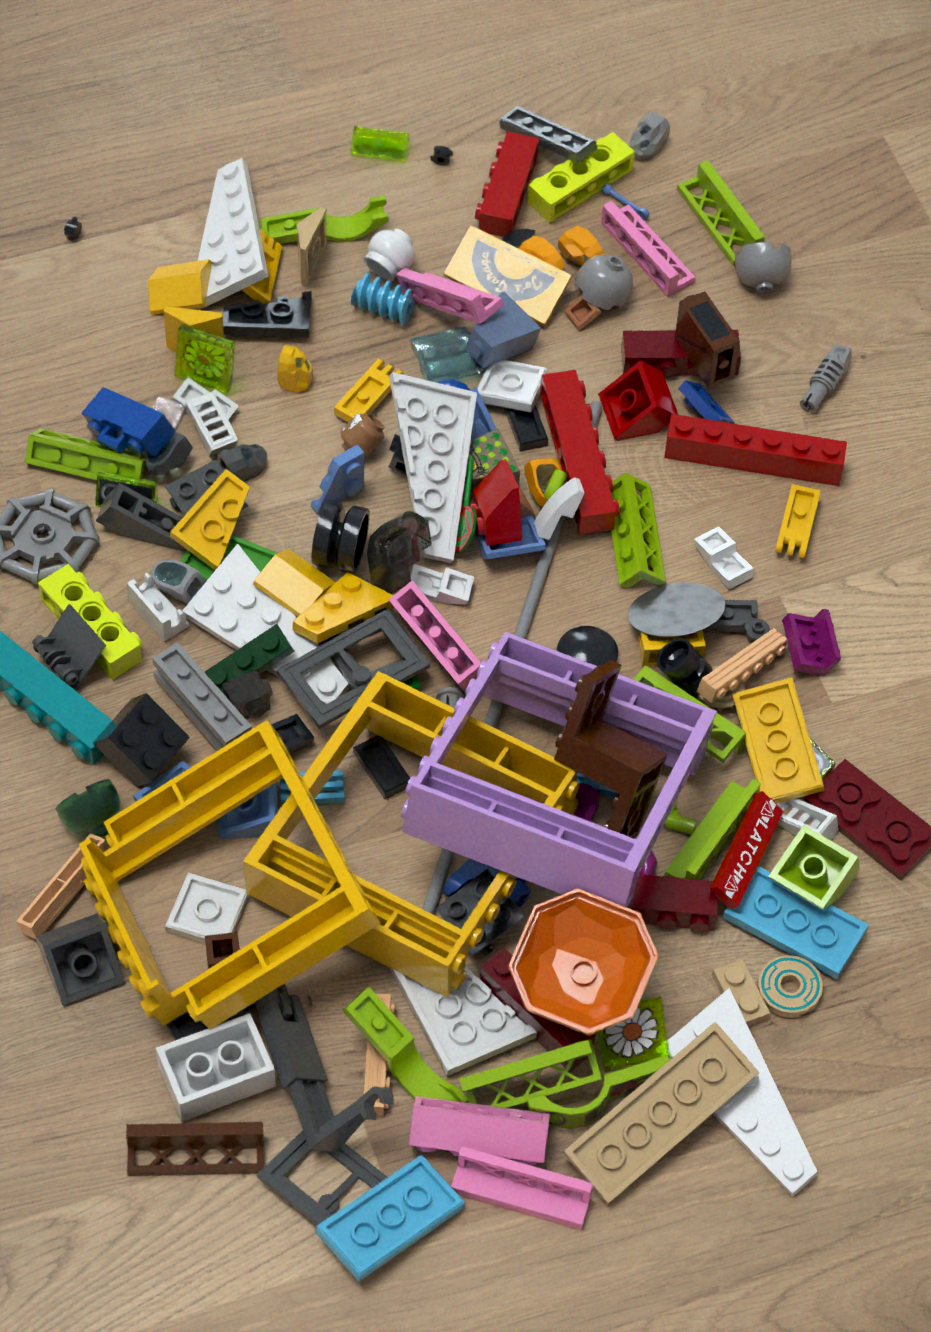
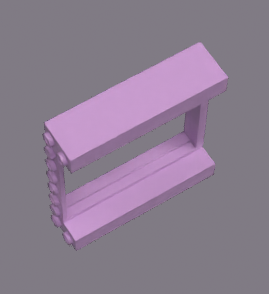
M505 632L499 643L493 642L488 654V661L482 660L477 672V679L472 678L467 686L466 697L458 699L454 709V717H447L442 729V736H436L432 743L430 756L422 758L417 777L411 776L405 794L409 795V799L406 800L401 812V817L405 818L402 832L557 893L565 894L579 888L628 908L634 895L639 873L689 775L695 776L705 756L717 711L618 675L602 720L668 754L664 764L673 767L637 839L628 837L441 765L484 693L486 697L566 727L568 720L565 719V715L569 706L575 702L577 692H575L576 684L583 674L590 673L596 667L593 664Z

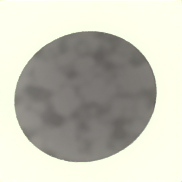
M697 583L667 584L651 589L634 600L628 611V619L636 629L646 634L662 637L682 636L698 632L715 623L725 610V600L717 590L706 585Z

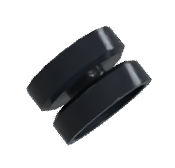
M327 499L321 508L315 528L311 553L312 564L328 568L336 559L339 571L356 573L366 545L370 521L369 509L354 505L345 515V508L341 502Z

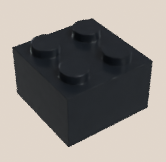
M145 693L130 699L93 744L138 787L152 782L190 737Z

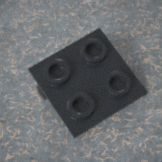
M486 869L436 908L445 921L462 929L494 880V877ZM510 897L502 899L499 904L500 910L497 917L492 923L487 922L483 928L484 934L480 943H477L475 948H470L469 953L472 957L478 953H483L484 956L490 954L494 950L493 942L525 918Z

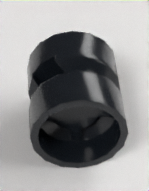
M679 638L670 641L661 649L657 657L658 668L673 684L690 695L698 694L697 690L701 679L713 671L711 665L687 639Z

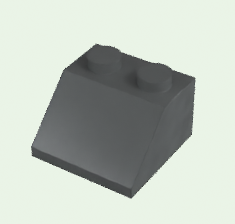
M97 913L35 936L46 969L63 1006L124 983L106 924Z

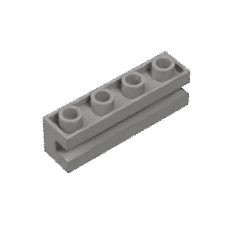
M178 642L152 658L153 665L157 669L154 671L156 681L217 751L252 729L249 722Z

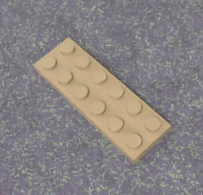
M715 1021L562 1153L587 1182L593 1183L592 1188L607 1205L760 1072Z

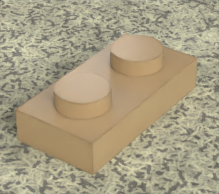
M743 959L713 969L712 977L720 993L722 994L730 988L748 1027L769 1019L770 1012Z

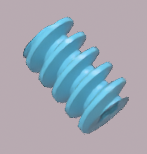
M366 273L353 290L350 301L351 305L358 304L360 309L368 308L370 313L379 312L381 317L389 315L391 321L399 320L401 325H406L412 316L415 306V300L412 298V289H407L403 295L401 294L402 285L398 284L394 291H392L391 281L388 280L382 287L381 277H376L374 282L371 283V273Z

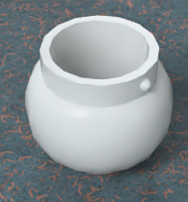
M394 229V231L381 230L369 242L367 247L368 253L364 257V262L379 277L387 281H393L399 271L403 268L409 269L415 258L414 248L412 247L413 241L400 229Z

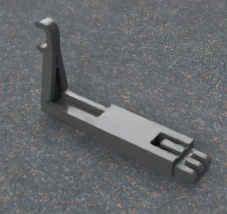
M284 983L254 1003L283 1089H289L310 1150L336 1152L366 1119L376 1120L377 1113L374 1110V1104L378 1099L382 1104L394 1105V1097L389 1088L372 1087L356 1102L334 1116L323 1086L328 1079L299 995L289 996Z

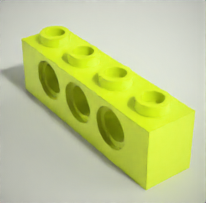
M614 132L604 138H599L596 140L597 150L580 163L569 159L563 164L556 165L542 177L535 178L529 184L528 204L548 223H551L600 192L605 184L611 185L633 171L635 151Z
M67 564L38 582L41 601L58 620L67 605L71 604L106 644L96 663L111 680H114L142 662L141 648L143 644L135 632L130 633L124 627L125 625L120 615L115 611L111 612L107 608L102 595L98 591L93 592L90 589L85 576L80 571L76 573Z

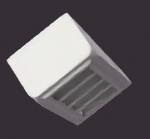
M213 392L185 403L209 456L237 445V436ZM210 403V408L200 412L197 411V406ZM211 413L215 414L216 417L204 422L201 418ZM216 423H219L220 427L214 430L208 431V429L206 428ZM224 433V438L216 441L212 439L213 436Z
M797 798L777 803L784 812L788 807L792 808L787 816L782 814L778 825L795 836L803 825L829 840H832L838 833L837 815ZM799 814H802L798 820H795Z

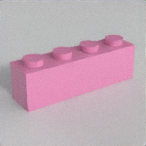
M412 580L392 596L389 601L462 690L466 692L472 678L477 679V672L481 662Z
M416 1096L413 1106L409 1145L416 1146L418 1150L424 1152H434L436 1149L448 1150L455 1156H458L461 1146L502 1158L516 1159L517 1162L532 1166L536 1165L537 1162L544 1163L550 1114Z

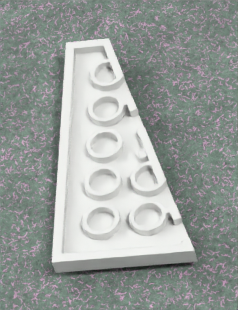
M243 158L228 163L217 170L198 261L210 259L212 262L205 307L269 277L248 166ZM205 307L195 308L193 310H201Z
M392 372L389 375L421 557L451 563L454 560L477 392Z
M237 544L182 612L188 620L235 650H238L275 624H278L295 652L268 669L269 672L280 678L276 672L277 669L319 647V645L293 631V621L297 617L253 585L254 580L261 572ZM329 658L301 673L324 705L344 695L349 689V683Z
M466 966L464 971L467 972L462 986L459 989L454 988L448 998L390 968L447 1076L537 1038V1031L529 1024L523 1023L516 1016V1012L508 1005L505 1006L491 993V989Z
M728 988L656 1050V1056L659 1058L668 1055L671 1060L716 1021L760 1073L718 1108L713 1115L793 1198L817 1176V1170L730 988Z

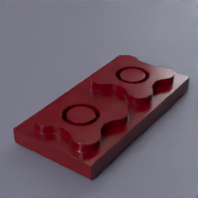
M846 759L822 780L825 791L804 797V802L837 815L838 831L900 880L931 851V826Z

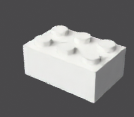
M250 1013L219 1024L211 1030L208 1028L156 1048L158 1067L181 1122L276 1087L275 1068Z

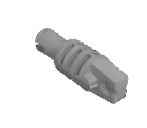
M836 344L823 358L814 375L810 378L809 390L800 401L802 409L807 412L810 409L811 413H815L823 398L834 391L851 360V348Z

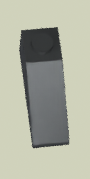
M121 483L105 497L96 522L122 536L185 552L187 550L169 537L171 530L183 517Z

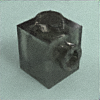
M256 669L222 684L223 694L246 720L260 717L271 709L270 696L273 695L272 688L266 678L261 679Z

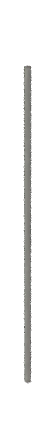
M598 401L591 402L592 428L596 427L602 409V404ZM566 516L560 517L550 540H545L546 550L541 552L514 633L518 637L526 638ZM492 699L484 723L496 728L504 703ZM442 848L422 908L433 915L454 852Z

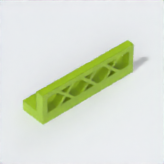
M709 160L698 163L697 177L677 184V191L732 266H735V255L731 249L732 244L745 246L764 242V234ZM699 186L704 192L703 197L693 195L688 190ZM703 206L715 208L718 211L717 216L704 213L702 210ZM717 226L729 227L732 230L731 235L719 233L716 229Z
M39 428L29 434L24 462L98 481L105 479L138 486L142 484L144 468L147 466L145 460L146 453L138 455L130 449H125L119 453L99 444L97 441Z
M625 472L612 481L613 491L611 492L612 498L618 500L620 515L615 517L614 529H611L619 585L628 589L644 579L657 586H661L666 583L651 485ZM636 490L641 492V497L638 495ZM648 563L653 568V571L648 570Z
M646 665L633 679L709 708ZM716 712L710 737L724 745L725 749L721 751L712 745L711 738H709L706 752L724 763L732 752L738 755L745 747L744 738L746 737V732Z
M752 779L749 785L744 788L731 781L666 869L664 876L701 880L740 827L755 794L760 791L761 783Z
M585 1040L459 1078L463 1092L467 1093L469 1103L478 1104L474 1090L487 1086L498 1092L491 1106L502 1108L513 1107L541 1095H553L603 1079L591 1040ZM588 1056L594 1075L580 1079L569 1073L575 1059ZM568 1062L565 1070L557 1066L558 1064ZM548 1067H552L562 1073L557 1085L551 1088H547L537 1082L542 1070ZM537 1071L533 1079L525 1076V1074ZM519 1076L528 1081L530 1085L524 1096L516 1098L505 1092V1089L512 1078ZM566 1076L574 1079V1081L562 1084ZM504 1081L501 1089L492 1085ZM534 1085L542 1089L541 1091L531 1093ZM502 1095H504L505 1097L511 1099V1100H508V1101H504V1102L499 1103V1101H500Z

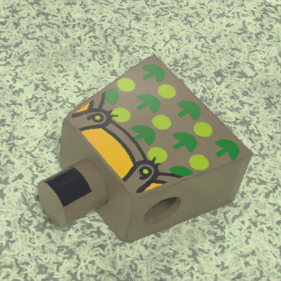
M499 428L470 441L468 457H474L471 495H473V490L500 460L507 459L515 480L519 485L520 469Z

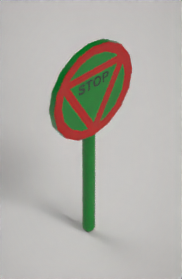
M473 456L468 457L464 507L460 511L455 552L457 553L462 552L469 545L477 522L476 511L470 506L474 465Z

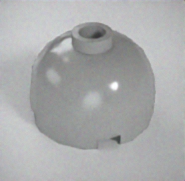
M772 242L753 243L742 246L741 253H738L737 250L734 252L738 277L749 287L756 288L757 292L772 291L773 287L785 281L791 271V249L785 244H781V249L773 248Z
M596 255L589 258L579 269L575 277L574 286L577 289L579 285L583 291L581 297L596 307L611 310L612 306H619L618 309H621L631 295L633 276L621 258L615 255Z

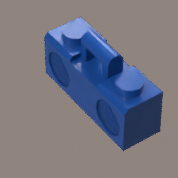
M102 387L81 412L88 422V429L98 436L97 442L119 453L123 452L128 446L138 455L144 452L155 456L176 432L164 413L105 387Z

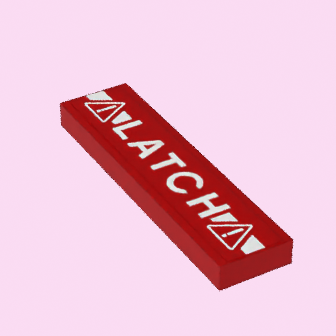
M763 791L755 794L709 889L730 909L739 907L784 812Z

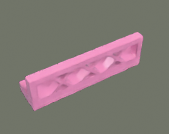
M613 201L603 205L601 224L667 297L695 282V276L629 204L620 209ZM679 273L683 276L680 280H678Z
M403 268L396 274L399 284L402 285L403 295L410 288L412 289V298L416 302L478 324L484 322L504 306L503 300L500 297L428 272L420 274Z
M461 1146L458 1154V1167L451 1187L460 1196L582 1230L591 1200L593 1183Z

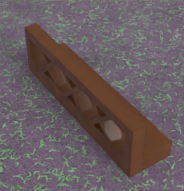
M263 1122L126 1125L128 1176L258 1174L264 1168ZM209 1149H218L225 1156L217 1164H208L201 1158ZM242 1149H257V1163H241L235 1156ZM175 1150H184L191 1156L183 1165H174L167 1159ZM135 1151H150L157 1157L149 1165H135Z

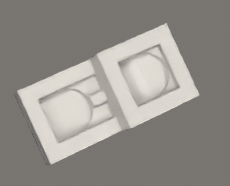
M187 377L172 397L170 403L190 415L185 403L210 392ZM214 389L213 393L229 420L239 405ZM208 402L197 406L196 409L200 412L210 408L211 405ZM211 413L201 418L204 422L216 416L214 413ZM219 423L213 425L216 427H220Z
M574 477L569 480L543 506L534 522L538 537L550 540L561 515L573 518L585 493L580 479Z
M720 527L694 539V544L706 563L728 589L754 577V568L736 552V543Z
M414 564L408 583L413 580L429 601L446 604H467L474 577L447 567L443 573Z

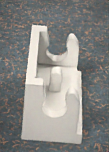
M145 573V581L141 586L134 579L127 582L129 603L158 636L166 642L188 628L189 623L182 610H177L156 587L151 575Z

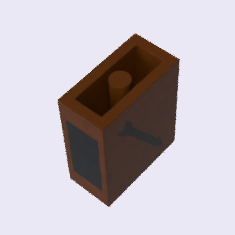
M704 291L697 295L687 296L679 301L675 339L707 387L709 388L734 378L740 341L708 294Z

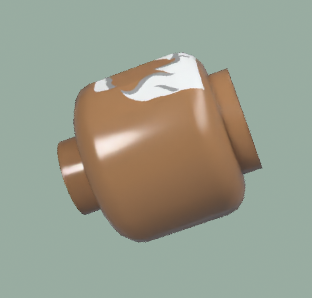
M371 413L356 414L341 430V437L344 441L342 447L347 451L358 445L364 451V457H368L384 440V425Z

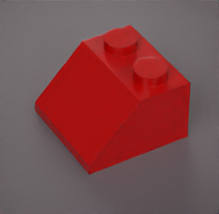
M641 360L598 393L613 437L618 441L658 433L669 425L671 414L679 415L663 371Z
M507 459L500 460L473 490L474 502L470 503V506L476 511L477 534L483 535L487 546L522 541L519 486Z

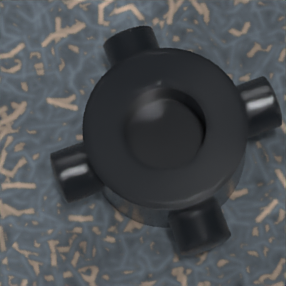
M435 146L434 154L430 156V159L438 165L449 164L453 151L445 146Z
M77 217L69 219L64 228V235L69 236L68 239L70 241L74 240V238L77 239L81 233L82 223L77 221Z

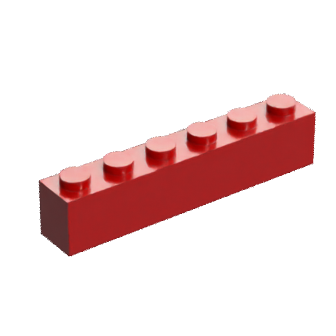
M576 370L542 374L540 395L561 471L568 475L565 483L574 477L578 478L585 492L574 514L578 533L584 534L614 529L615 517L620 515L619 503L611 495L613 491L612 479L610 475L605 474V454L603 451H599L597 446L599 445V434L596 427L592 428L591 405L586 404L584 400L586 397L584 381H579Z
M671 414L664 458L840 486L847 442Z

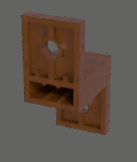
M609 660L601 666H596L593 671L586 675L583 674L579 678L575 687V692H577L575 702L569 706L565 715V719L568 720L565 730L559 734L555 743V747L558 749L554 760L618 793L611 805V809L614 810L613 815L604 827L634 838L639 833L668 754L602 720L622 667L621 664Z

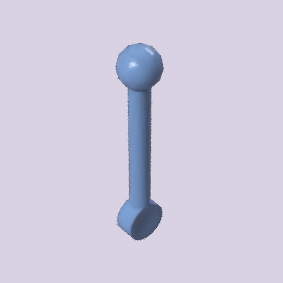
M605 184L602 187L604 194L612 195L625 205L629 204L643 220L649 217L650 213L646 208L638 207L614 191L610 184Z

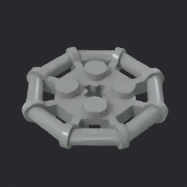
M49 488L46 492L17 499L14 497L8 499L6 507L0 514V570L6 569L30 580L32 584L36 585L67 564L76 573L80 571L79 568L100 542V537L95 532L90 516L91 508L86 503H78ZM53 505L63 508L68 512L65 513L59 509H56L53 507ZM39 506V510L32 512L30 507ZM18 515L13 525L7 526L13 516ZM79 520L83 532L74 531L71 523ZM48 531V537L38 538L36 535L37 533L42 534ZM4 537L12 538L14 544L7 551L3 541ZM74 543H81V546L71 558L67 552ZM19 556L33 562V568L19 563L15 559ZM58 560L63 562V564L41 569L42 564L53 565Z

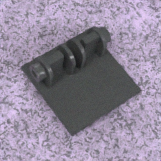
M216 459L165 486L172 497L169 501L173 509L180 508L185 516L224 472ZM244 502L242 510L248 507L246 502Z
M71 604L67 605L48 637L38 635L32 642L35 652L40 653L44 657V662L50 665V669L56 671L61 677L60 679L75 691L78 690L106 647L102 639Z

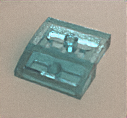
M466 326L410 338L411 348L419 360L420 372L425 380L437 383L442 380H456L484 373V368L465 350L470 337Z

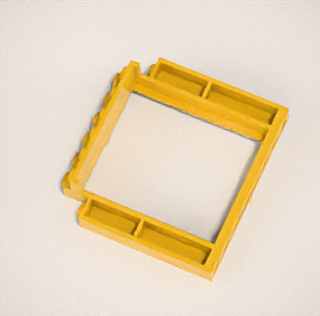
M268 720L104 821L109 833L105 838L111 847L110 849L103 852L91 838L79 844L84 855L80 860L87 876L83 881L93 897L96 896L98 900L94 904L102 919H107L109 923L107 927L109 936L121 949L117 952V955L122 964L127 969L130 968L132 975L129 976V980L136 992L141 993L144 998L140 1001L143 1010L150 1019L155 1016L164 1026L188 1011L196 1023L201 1020L211 1030L381 924L284 742ZM284 778L341 887L170 993L149 949V944L133 916L118 881Z

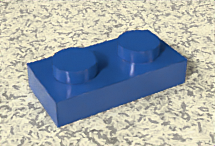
M685 380L678 388L685 396V403L690 408L698 411L703 416L702 419L735 423L700 383Z

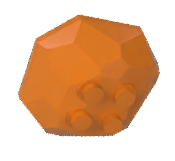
M577 888L534 906L508 967L527 1011L590 1036L634 1017L659 955L639 912Z

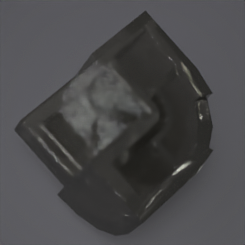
M411 510L406 511L382 524L370 536L367 558L372 585L392 594L411 582L409 567L420 561V551L432 546L427 519Z

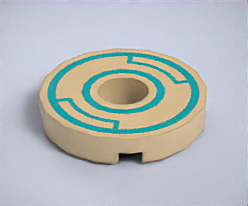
M783 955L773 958L764 965L759 973L757 988L770 1012L780 1017L797 1018L801 1017V1014L810 1013L816 1008L822 996L823 981L819 971L811 962L800 956ZM785 981H791L799 989L796 992H787L782 988L781 984Z

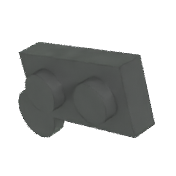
M725 600V610L722 616L715 623L703 629V631L745 632L747 638L754 642L769 632L770 627L767 622L757 618V600Z

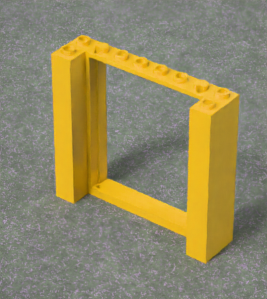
M378 671L302 777L314 800L364 729L421 757H429L435 737L442 736L444 723L448 716L454 717L455 708ZM471 716L441 764L571 815L574 814L579 800L576 799V794L580 787V783L577 782V771L554 760L553 756ZM292 793L243 860L246 893L291 917L341 887L327 860L286 840L303 817V813ZM500 870L462 929L355 875L381 924L348 943L347 946L448 998L454 988L459 989L462 986L467 972L464 971L467 960L466 954L471 947L475 948L477 943H480L484 934L483 928L487 922L492 923L500 910V902L504 897H510L516 886L515 879L517 877Z

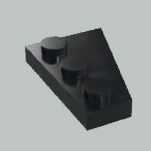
M312 291L302 292V297L288 299L287 295L276 297V302L266 304L253 301L226 306L223 310L224 335L309 338Z

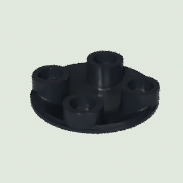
M579 626L570 629L560 638L557 645L558 652L595 666H601L609 660L616 662L618 658V647L613 637L606 631L594 626Z

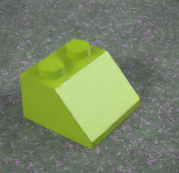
M803 825L769 874V878L824 911L843 896L860 871L859 858Z

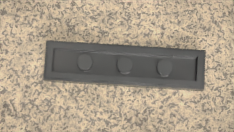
M516 106L499 119L500 128L509 132L539 138V146L576 163H580L597 150L595 140L520 106Z

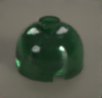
M110 779L93 783L86 787L87 791L79 795L75 792L56 806L55 810L58 813V817L68 831L82 837H86L90 833L98 837L108 834L104 821L121 811L120 796Z

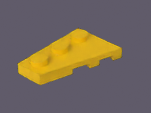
M225 469L171 530L169 537L216 570L222 562L250 486Z
M347 572L293 621V631L315 643H320L347 630L349 624L361 618L364 621L372 618L374 612L386 608L390 610L394 608L389 601L394 595Z

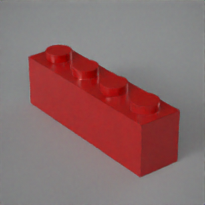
M507 131L504 142L499 141L496 150L497 162H492L489 170L490 183L485 182L482 191L483 203H478L476 207L475 219L479 220L480 230L501 237L514 231L538 159L539 138Z

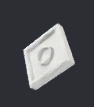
M503 360L486 368L477 389L485 404L532 412L540 393L541 375L547 374V368Z
M188 872L165 925V931L204 944L206 935L233 933L249 894L246 893L245 889Z

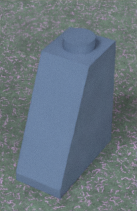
M505 291L497 296L502 298L504 306L481 324L477 323L474 326L465 347L467 353L482 368L533 349L541 327Z

